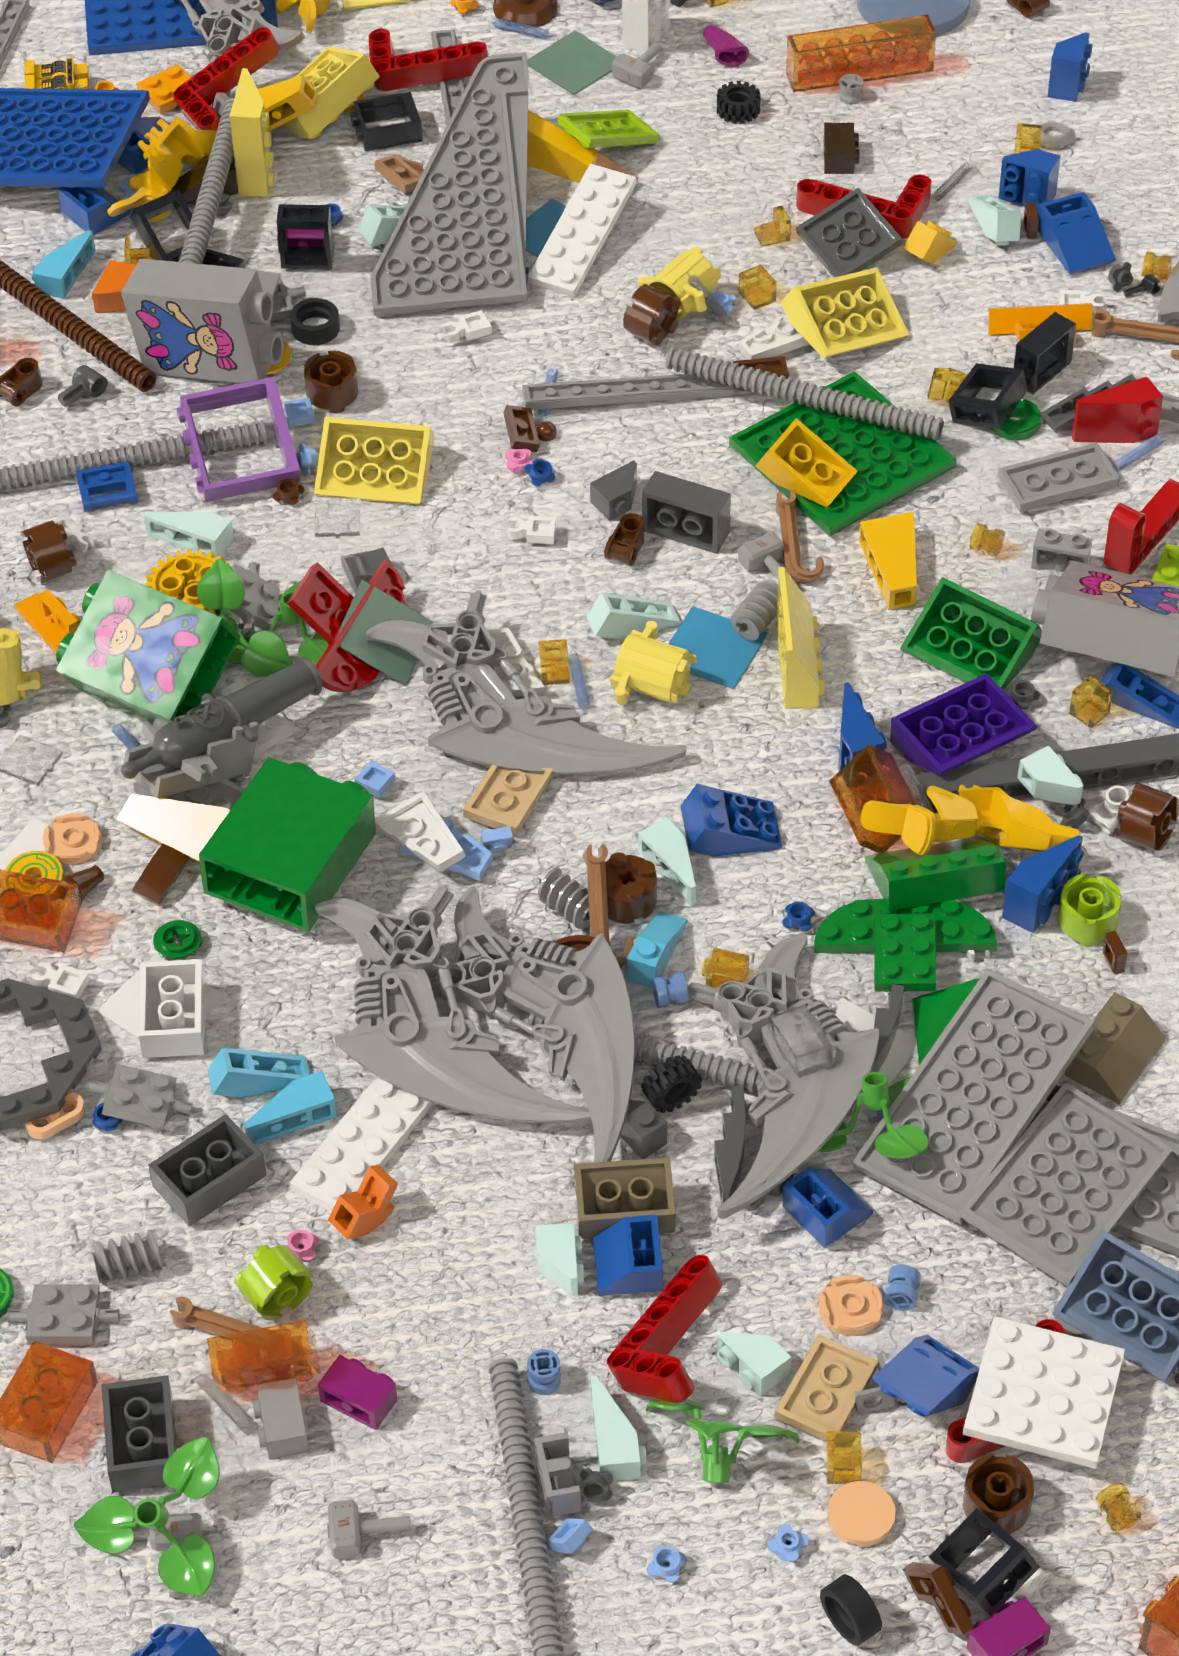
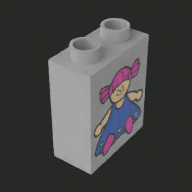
M140 258L121 291L141 362L154 371L155 374L245 383L264 379L270 365H278L281 361L283 339L281 334L273 333L270 322L273 312L272 296L268 292H263L257 269Z
M1072 561L1061 577L1050 574L1045 589L1038 590L1032 609L1031 622L1043 625L1040 644L1172 677L1177 673L1179 669L1178 586Z

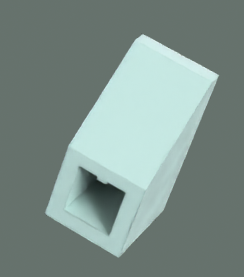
M1050 746L1020 760L1017 778L1034 798L1075 806L1081 803L1084 786L1082 780L1077 774L1071 772L1062 756L1056 754Z
M574 1223L536 1225L538 1271L569 1295L578 1296V1283H584L583 1263H577L576 1260L577 1255H582V1237L575 1236Z
M721 1332L717 1335V1356L726 1367L731 1366L738 1373L744 1386L748 1389L753 1388L760 1396L791 1374V1356L770 1335Z

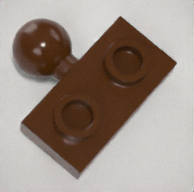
M506 405L503 414L511 449H529L531 452H537L540 446L539 440L551 441L555 439L557 429L553 423L544 421L539 425H535L531 408Z

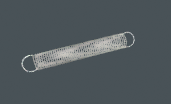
M204 1374L207 1376V1381H202L205 1384L204 1386L197 1380V1384L223 1411L225 1410L229 1414L227 1416L237 1423L236 1425L244 1434L248 1430L242 1429L243 1426L241 1424L243 1420L254 1428V1424L243 1413L241 1415L238 1412L240 1409L236 1405H232L233 1410L231 1414L225 1409L228 1403L231 1404L229 1402L230 1399L207 1374ZM212 1384L215 1386L213 1388L216 1390L213 1393V1396L208 1393V1389L212 1386ZM220 1394L225 1397L223 1398L225 1401L221 1406L217 1403L219 1402L217 1399L220 1397ZM236 1412L241 1416L239 1423L233 1418Z

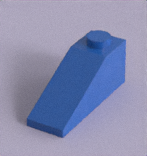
M1115 662L1106 669L1095 692L1119 707L1179 729V696L1132 666Z

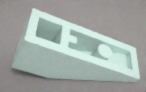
M992 195L968 196V203L986 237L995 241L997 245H1010V241H1019L1021 210Z
M368 204L358 232L366 238L367 243L373 246L386 245L406 206Z
M147 512L144 515L147 535L187 550L191 549L195 553L202 549L203 555L212 551L213 558L222 556L234 540L232 520L210 512Z
M602 592L587 615L595 636L602 638H626L632 633V630L643 633L646 623L649 621H655L658 630L678 626L680 623L671 602Z
M665 817L638 833V851L647 861H651L655 865V870L692 907L696 905V884L686 836L679 825H675L668 817Z
M590 1377L599 1472L610 1473L613 1476V1481L641 1479V1465H647L645 1445L638 1444L637 1431L598 1377Z

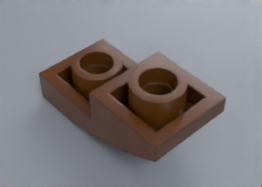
M163 843L132 889L133 893L159 906L172 883L176 882L189 857Z

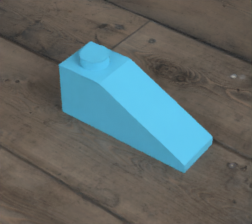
M87 230L44 256L32 272V280L35 282V286L50 296L65 299L96 251L93 231Z
M659 911L638 935L627 957V981L652 988V978L663 975L688 923V919L663 911Z
M225 1047L220 1049L207 1070L213 1095L239 1098L283 1090L293 1080L310 1074L306 1056Z
M323 1071L306 1074L290 1082L244 1123L246 1136L256 1145L337 1117L335 1098Z

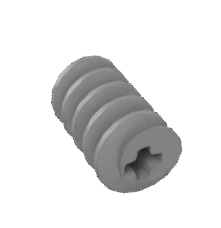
M770 581L759 582L731 615V625L741 638L751 642L756 641L760 634L764 632L765 627L776 617L777 584Z
M557 867L550 870L540 884L538 891L539 900L547 904L550 909L556 910L560 916L565 917L569 923H573L577 929L583 930L590 927L588 889L584 886L579 887V883L576 880L571 881V877L568 874L562 875L560 868Z
M147 1230L146 1240L144 1241L139 1233H134L133 1243L131 1244L125 1235L121 1237L120 1246H117L112 1238L108 1241L107 1249H104L100 1241L96 1242L93 1258L99 1284L102 1283L103 1273H106L111 1281L115 1280L116 1270H119L121 1275L126 1278L129 1267H132L136 1275H139L142 1264L146 1266L149 1272H152L154 1261H157L163 1269L157 1238L151 1230Z

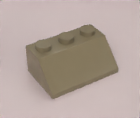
M1114 992L1094 1018L1095 1028L1066 1069L1065 1076L1120 1104L1164 1044L1166 1038L1142 1005Z
M670 1157L574 1164L578 1234L582 1239L593 1238L624 1217L657 1215L659 1233L675 1232L676 1212Z

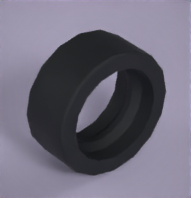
M309 298L300 301L290 312L292 334L296 340L303 344L322 345L328 343L340 331L338 309L335 304L326 299ZM315 317L329 320L319 326H309L302 323L306 319Z
M844 1574L821 1589L820 1599L827 1617L834 1628L849 1643L858 1646L881 1631L882 1621L874 1601L862 1585L853 1577Z

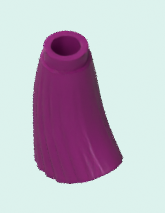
M708 25L704 29L703 36L715 51V60L719 63L734 67L743 64L749 56L748 47L730 33L713 25Z

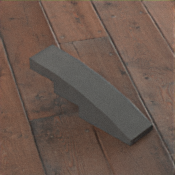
M1130 374L1113 385L1106 381L1091 391L1083 387L1041 412V418L1055 433L1073 429L1077 399L1137 379Z
M892 984L889 1009L876 1007L874 1028L879 1029L880 1039L871 1072H879L889 1054L896 1035L903 1005L904 986Z
M743 1085L731 1086V1112L723 1113V1140H714V1162L721 1204L737 1190L744 1159L746 1108Z

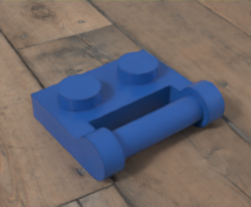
M129 462L76 471L84 512L92 511V508L118 503H138ZM123 489H126V490H127V491L118 492V493H112V494L101 495V496H96V497H89V495L101 494V493L112 492V491L123 490Z

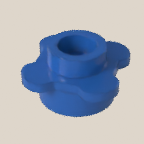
M536 459L532 465L526 464L524 467V472L529 474L531 483L534 486H541L542 483L553 482L555 479L551 464L544 459Z
M794 902L786 906L785 912L787 915L782 920L785 928L801 929L802 931H809L812 928L810 921L811 917L815 915L812 907L803 902Z

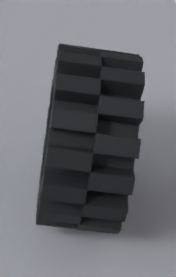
M733 81L728 82V86L726 84L722 85V89L719 88L717 93V114H719L721 119L724 118L726 122L732 120V124H736V121H740V124H745V120L748 123L751 122L752 118L756 119L758 114H760V90L756 89V86L753 84L749 86V82L746 81L744 84H741V81L733 84Z
M676 1055L673 1060L669 1057L666 1058L665 1063L662 1064L661 1061L657 1063L658 1067L656 1069L651 1068L648 1071L650 1076H645L643 1079L644 1083L641 1084L643 1093L655 1110L665 1113L666 1110L673 1112L674 1107L682 1108V1103L684 1102L688 1104L691 1101L690 1097L698 1094L697 1089H701V1082L703 1081L686 1056L680 1057Z

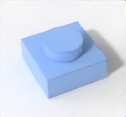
M309 398L283 402L289 428L315 423V416Z
M370 761L354 780L362 785L370 794L380 798L395 781V772Z
M511 827L481 831V845L492 853L505 851L512 844Z
M567 1518L546 1543L553 1552L572 1554L584 1546L585 1539L593 1531V1528L586 1519Z

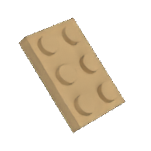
M491 765L464 807L463 817L495 829L510 826L512 835L517 836L553 778V768H541L546 771L544 774L521 772L519 770H506L498 768L496 765Z
M818 1334L778 1404L774 1418L835 1445L856 1408L854 1394L866 1390L878 1368V1360Z

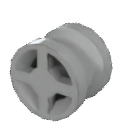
M846 74L840 78L838 97L842 103L852 105L862 100L863 92L861 89L864 83L862 77L856 74Z

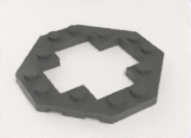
M9 978L0 981V1012L18 1007L26 1027L56 1018L69 1052L41 1060L47 1083L0 1098V1131L59 1112L66 1103L65 1097L71 1088L75 1089L86 1074V1067L91 1059H96L101 1052L100 1040L83 1000Z

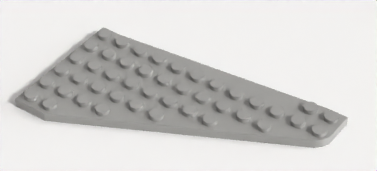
M526 52L488 56L477 65L371 274L374 315L528 301L526 287L529 74Z

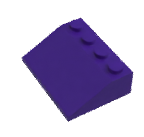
M986 673L892 717L890 742L906 760L942 776L1037 730V725Z

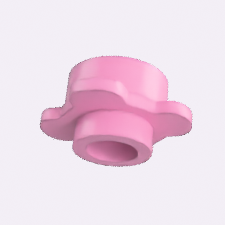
M529 449L508 450L505 453V458L508 459L507 469L516 474L525 473V465H532L533 463L530 460L531 451Z
M297 1230L287 1236L288 1247L299 1259H303L305 1262H311L315 1259L314 1248L319 1243L317 1235L305 1230Z

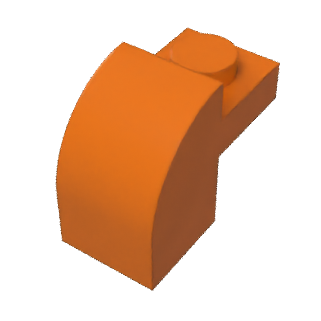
M378 1164L369 1166L358 1191L340 1195L328 1221L347 1240L369 1234L383 1224L395 1207L390 1203V1200L398 1183Z

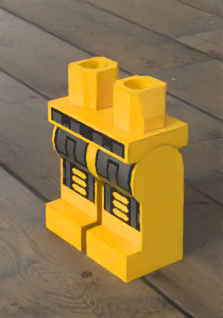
M73 57L66 58V61L56 60L50 64L35 65L34 60H25V89L90 90L87 63L74 64Z

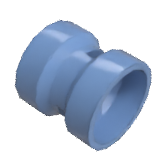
M683 972L675 973L668 979L662 976L652 978L653 995L658 1008L668 1006L670 1001H676L679 1004L689 1001L688 987Z
M908 1265L892 1266L888 1275L890 1285L886 1288L884 1295L885 1303L898 1310L913 1309L916 1306L918 1295L916 1289L920 1286L921 1281L920 1272Z
M546 1349L537 1350L532 1353L527 1362L530 1389L539 1395L554 1393L561 1384L559 1357L553 1351Z

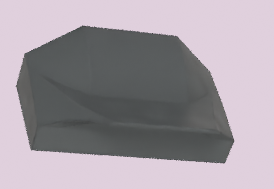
M384 547L373 551L341 556L342 567L355 593L361 580L367 583L370 581L381 562L388 559L391 563Z

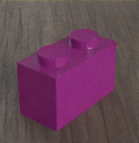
M340 1354L318 1383L320 1402L374 1430L378 1429L397 1402L396 1383L384 1373L377 1374L367 1369L359 1360L354 1358L348 1359Z
M1024 1596L1016 1602L1009 1601L997 1611V1614L987 1621L985 1619L977 1621L973 1625L974 1628L969 1631L966 1649L972 1656H1031L1048 1644L1051 1627Z

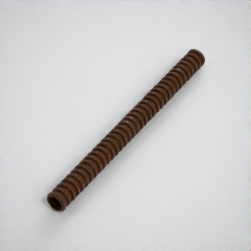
M0 260V288L54 326V328L92 356L96 357L108 368H111L112 371L122 376L123 379L127 380L141 392H147L154 386L156 382L154 371L150 370L132 355H129L128 352L118 347L113 341L102 335V333L98 332Z

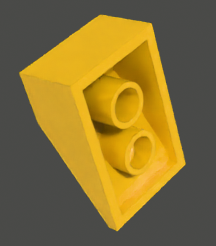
M797 418L755 465L775 484L790 491L793 490L796 494L825 507L832 503L857 473L854 467Z

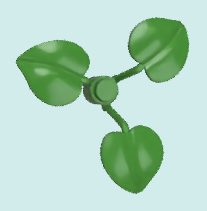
M217 559L198 582L197 596L206 608L210 610L221 608L219 617H222L241 636L239 640L247 648L241 655V663L244 668L254 675L267 677L292 665L293 662L289 656L286 644L276 633L269 630L258 631L251 636L249 643L246 642L242 630L238 628L240 625L239 617L227 610L237 609L241 606L245 596L244 586L234 569L223 560Z
M299 581L280 596L278 605L280 611L275 612V619L269 631H275L280 619L288 625L299 623L306 643L299 646L298 656L306 657L316 666L329 644L318 633L311 639L308 636L304 620L287 605L290 597L301 581ZM243 634L246 642L249 643L251 637ZM240 640L229 661L242 665L241 655L247 648L241 644Z
M871 1072L862 1077L863 1093L857 1094V1103L849 1125L846 1126L843 1121L818 1152L835 1151L847 1144L846 1135L852 1133L861 1106L864 1103L872 1111H883L886 1127L889 1132L880 1134L875 1140L876 1150L881 1155L888 1158L901 1159L925 1153L928 1150L926 1134L920 1128L913 1125H903L895 1129L892 1126L888 1111L912 1076L888 1087L885 1074Z
M659 1399L650 1401L646 1407L647 1412L658 1407L668 1410H685L694 1415L695 1418L686 1419L685 1423L698 1431L702 1451L701 1460H704L703 1481L729 1483L731 1463H736L740 1446L747 1437L754 1435H786L799 1443L800 1439L797 1433L773 1425L741 1426L728 1421L702 1419L700 1410H705V1405L686 1399L677 1403ZM741 1430L731 1454H728V1447L719 1446V1434ZM706 1438L708 1440L712 1438V1445L708 1446L707 1449Z
M207 1437L192 1440L176 1450L167 1460L163 1470V1481L168 1487L177 1489L176 1492L165 1497L160 1496L157 1501L149 1498L143 1499L137 1503L135 1509L123 1497H105L96 1502L81 1518L75 1521L73 1524L74 1528L85 1542L95 1549L108 1554H118L128 1550L135 1541L133 1528H137L139 1525L150 1530H158L174 1546L165 1550L159 1559L158 1572L163 1583L168 1588L179 1593L198 1597L204 1595L211 1585L215 1571V1558L212 1548L204 1538L196 1534L186 1536L179 1543L177 1538L165 1527L169 1518L165 1504L179 1498L182 1493L191 1499H201L209 1495L216 1488L220 1477V1466L212 1441Z

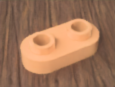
M69 1092L65 1097L66 1103L59 1112L26 1122L27 1133L34 1139L42 1140L77 1123L85 1114L82 1097L75 1092Z

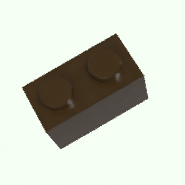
M824 122V174H854V164H859L860 156L859 149H855L859 147V133H854V123Z

